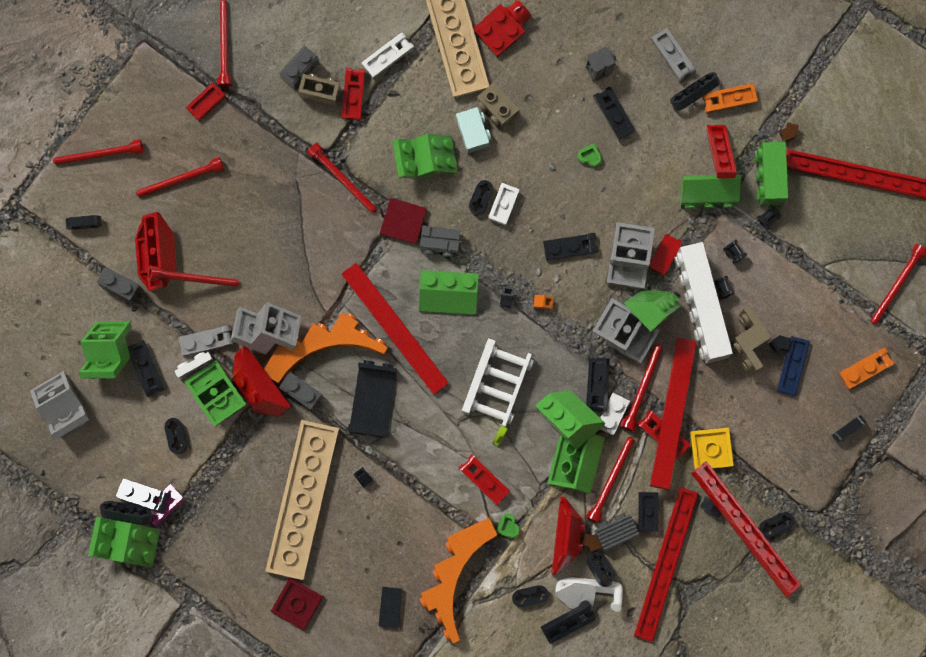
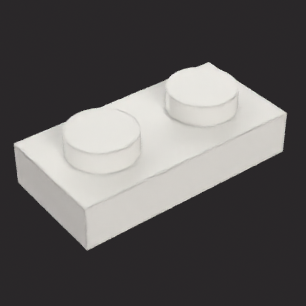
M501 183L488 219L506 226L519 189Z
M201 352L190 363L186 361L178 365V369L175 370L177 377L182 380L212 363L214 360L209 352L206 354Z
M612 393L608 401V411L603 412L601 416L605 425L599 430L613 436L630 401Z

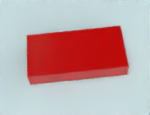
M213 82L185 108L200 122L226 98V95Z
M665 234L648 268L665 276L682 242Z

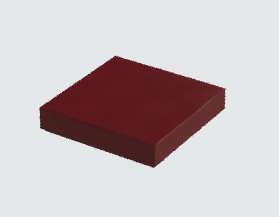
M390 197L380 235L416 245L427 208Z
M289 577L270 612L305 631L324 596Z

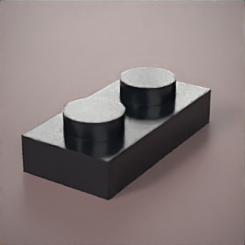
M638 492V531L658 532V492Z

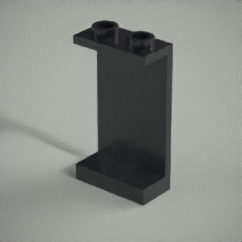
M364 360L363 363H358L359 370L348 432L387 439L397 368H394L393 364L382 363V366H378L373 361Z

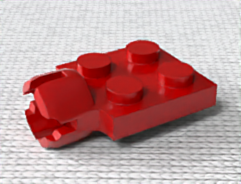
M516 0L507 8L500 4L473 27V30L491 51L499 57L526 33L522 26L532 15L519 0Z

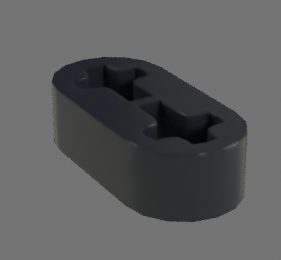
M482 180L477 184L469 202L471 214L479 216L485 212L493 194L491 182ZM487 185L490 191H486L483 197L480 196L482 192L480 187ZM479 199L482 200L480 204L482 209L475 211L472 205L477 204Z
M99 215L69 217L65 219L66 229L102 227V218Z
M859 415L833 433L832 437L838 443L867 422L862 415Z
M170 418L164 425L168 447L172 453L182 454L187 448L183 425L180 420ZM171 422L179 425L176 428V435H174L172 429H169V426L172 425ZM175 438H178L179 443H183L179 451L173 448V445L176 444Z
M783 512L762 521L758 529L764 537H772L790 529L794 525V517L789 512ZM783 515L785 518L789 517L790 519L787 522L788 526L785 524L778 526L777 522L782 520ZM765 523L768 526L772 524L775 525V528H772L770 530V534H768V532H763L762 530L763 528H765Z
M600 551L591 552L587 559V565L594 578L602 587L611 586L615 579V573L608 560ZM594 557L596 560L600 559L599 565L597 562H592ZM603 573L605 576H610L608 581L606 578L602 579Z
M542 585L519 589L513 593L512 601L518 607L542 603L548 598V590ZM538 588L541 591H545L542 600H539L538 597H531V594L536 593ZM518 593L529 595L528 599L523 600V604L515 600Z

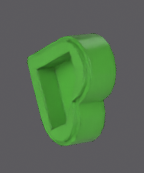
M595 143L581 149L577 154V159L581 164H588L594 168L598 167L602 160Z
M504 514L499 522L496 533L508 538H516L520 533V529L515 524L514 516Z

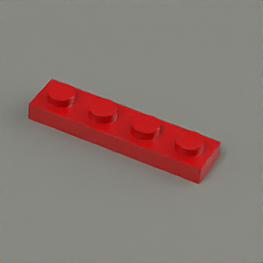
M707 125L706 133L716 178H736L737 171L726 125Z

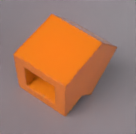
M535 295L533 308L552 309L554 297Z

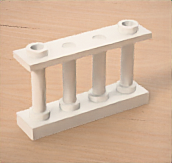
M488 338L462 408V413L469 415L470 411L474 412L476 410L503 420L502 426L506 427V424L510 425L514 414L511 411L526 370L530 371L534 360L530 359L532 355L530 353L524 359L497 349L498 347L494 346L495 341ZM496 356L523 366L520 376L517 377L492 368L488 364L490 357L494 358ZM489 374L517 384L513 395L484 385L481 382L483 375L487 376ZM483 392L510 402L507 412L504 413L477 403L478 401L475 400L476 394Z

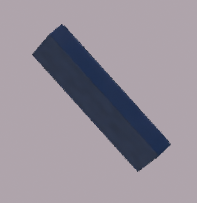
M791 336V342L786 352L776 392L795 397L810 341Z

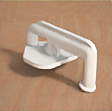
M568 577L559 580L556 584L555 595L571 609L578 607L584 600L589 601L593 607L595 593L599 592L614 594L611 609L615 612L622 610L623 587L619 582H613L609 587H602L595 579Z

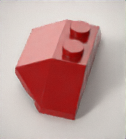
M154 212L142 215V222L135 236L138 277L148 291L165 288L171 280L149 281L148 270L150 266H159L163 271H177L174 233L161 214Z
M243 346L234 355L233 385L253 413L276 417L282 416L291 406L249 348Z
M563 496L559 500L551 575L559 573L578 558V554H582L583 543L579 542L580 535H584L585 523H581L582 518Z

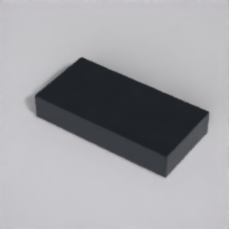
M382 587L378 626L398 628L402 588Z

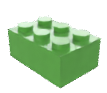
M762 142L761 146L757 148V153L754 154V162L758 164V171L755 172V182H759V190H756V201H759L760 207L769 205L783 206L788 199L786 142Z

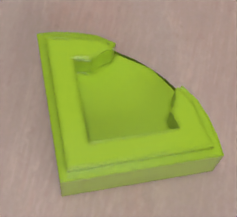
M501 425L492 442L493 445L498 447L508 431L507 428Z

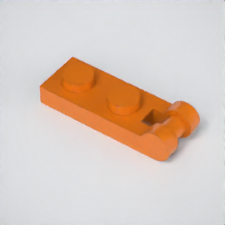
M754 83L709 92L702 97L706 104V114L758 102ZM717 98L718 104L713 105L712 99Z
M887 348L880 349L838 373L848 390L895 364L894 360L888 356ZM878 357H881L882 361L884 362L880 366L876 361Z

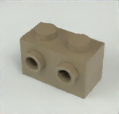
M303 74L298 93L300 98L337 106L341 86L340 82L331 78L323 79L314 74Z
M495 82L477 96V106L482 112H487L491 116L490 120L495 126L499 125L501 128H504L519 114V108Z

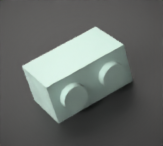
M478 107L457 113L456 121L467 154L489 147L491 135L489 130L484 128L483 123H486L483 112H479Z

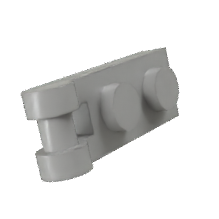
M668 28L651 38V41L679 82L683 81L685 76L696 72L694 66ZM683 63L685 68L680 70L678 66Z
M231 325L178 337L182 356L234 345L235 343L231 341ZM223 334L224 340L219 341L218 335Z

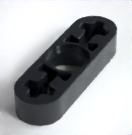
M715 72L708 73L670 99L673 109L675 111L683 110L718 87L720 80Z
M106 501L100 505L101 516L106 519L137 525H147L153 520L152 511L148 507L116 501Z

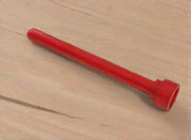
M226 0L220 1L221 74L217 78V86L220 88L232 87V78L228 74Z
M141 139L130 142L129 145L55 157L53 163L59 165L131 152V154L135 153V155L144 154L143 143Z
M317 142L312 145L307 154L311 158L318 159L371 213H375L376 207L323 154V148Z
M216 157L208 165L139 189L136 195L142 197L211 171L219 173L225 171L220 157Z
M919 244L914 245L911 250L912 257L871 318L872 324L879 322L918 260L921 261L922 258H925L926 248Z
M150 266L148 270V280L154 282L162 279L233 287L239 285L237 279L163 271L159 266Z
M660 344L655 345L630 412L625 419H622L620 427L625 430L635 431L637 426L636 415L662 351Z
M632 437L626 439L595 507L588 510L585 518L599 524L602 519L601 515L603 512L601 510L634 443Z

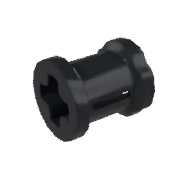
M769 205L768 210L756 218L759 224L768 230L775 220L782 218V215L773 205Z
M737 239L723 248V251L727 252L733 260L732 263L734 265L748 255L739 247Z
M723 276L713 281L719 293V300L735 294L727 281L729 279L728 276Z

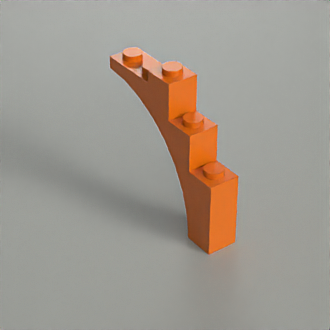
M348 312L346 315L341 313L330 332H328L329 328L325 325L313 323L302 343L298 337L296 347L293 350L278 345L264 370L273 382L281 385L289 372L300 362L326 349L358 347L385 356L388 347L385 346L387 343L383 340L370 338V333L361 328L359 331L356 330L359 326V323L356 321L357 317Z
M490 518L447 537L448 542L445 544L449 553L454 552V556L435 564V570L432 571L436 580H441L442 583L422 592V597L419 598L424 609L428 608L429 611L437 609L438 612L435 613L439 624L443 622L446 628L443 633L447 641L451 640L452 643L460 641L453 616V595L456 583L464 565L473 553L483 544L497 536Z

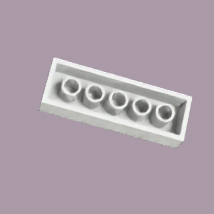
M700 242L680 247L676 254L677 257H675L676 267L681 270L682 275H679L681 285L686 288L684 297L686 304H690L691 307L689 316L691 322H695L696 330H694L696 341H700L701 348L699 349L701 360H705V364L728 359L733 353L704 244Z

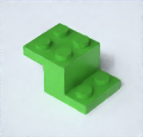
M425 134L412 140L395 139L392 141L398 178L424 180L438 174L453 175L458 173L452 136Z
M130 321L94 323L81 340L86 363L79 371L80 378L92 380L96 378L114 379L117 377L131 358L125 340L126 335L132 329Z
M217 360L185 381V384L193 394L192 396L214 427L247 406Z
M96 517L88 556L152 568L160 529Z

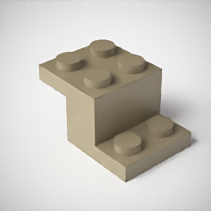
M749 305L739 314V322L744 328L747 327L748 330L734 338L730 344L732 345L733 354L736 357L739 356L743 361L741 365L744 370L752 375L763 367L754 350L765 344L771 338V335Z

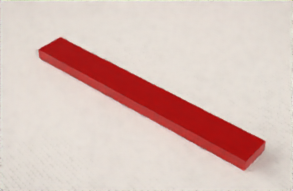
M786 150L788 170L926 200V179L795 150Z
M355 263L341 273L431 393L434 395L448 385V381L359 265Z
M680 337L676 339L649 484L651 487L664 490L670 489L697 341Z
M703 462L691 473L784 596L786 598L789 597L801 586L800 582L708 462Z
M679 487L634 632L636 637L653 642L698 492Z

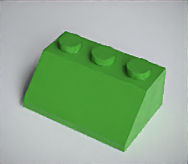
M716 175L683 176L679 184L680 207H685V209H696V206H704L705 209H713L716 206L734 208L740 200L741 175L728 179L716 178Z
M421 270L419 312L476 315L479 274Z
M642 290L624 303L650 332L665 322L682 306L675 294L669 291Z
M571 390L549 393L535 405L543 418L576 450L605 425V422Z
M560 434L547 484L590 494L605 438L594 434L576 450Z

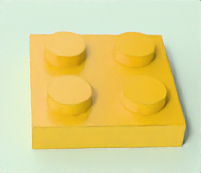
M729 428L690 432L694 470L705 461L708 462L712 469L733 467Z

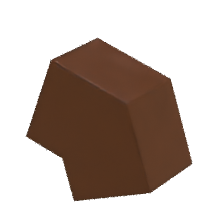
M787 122L785 128L779 131L782 142L795 139L799 125Z
M584 534L582 543L583 546L588 547L590 552L602 547L597 536Z

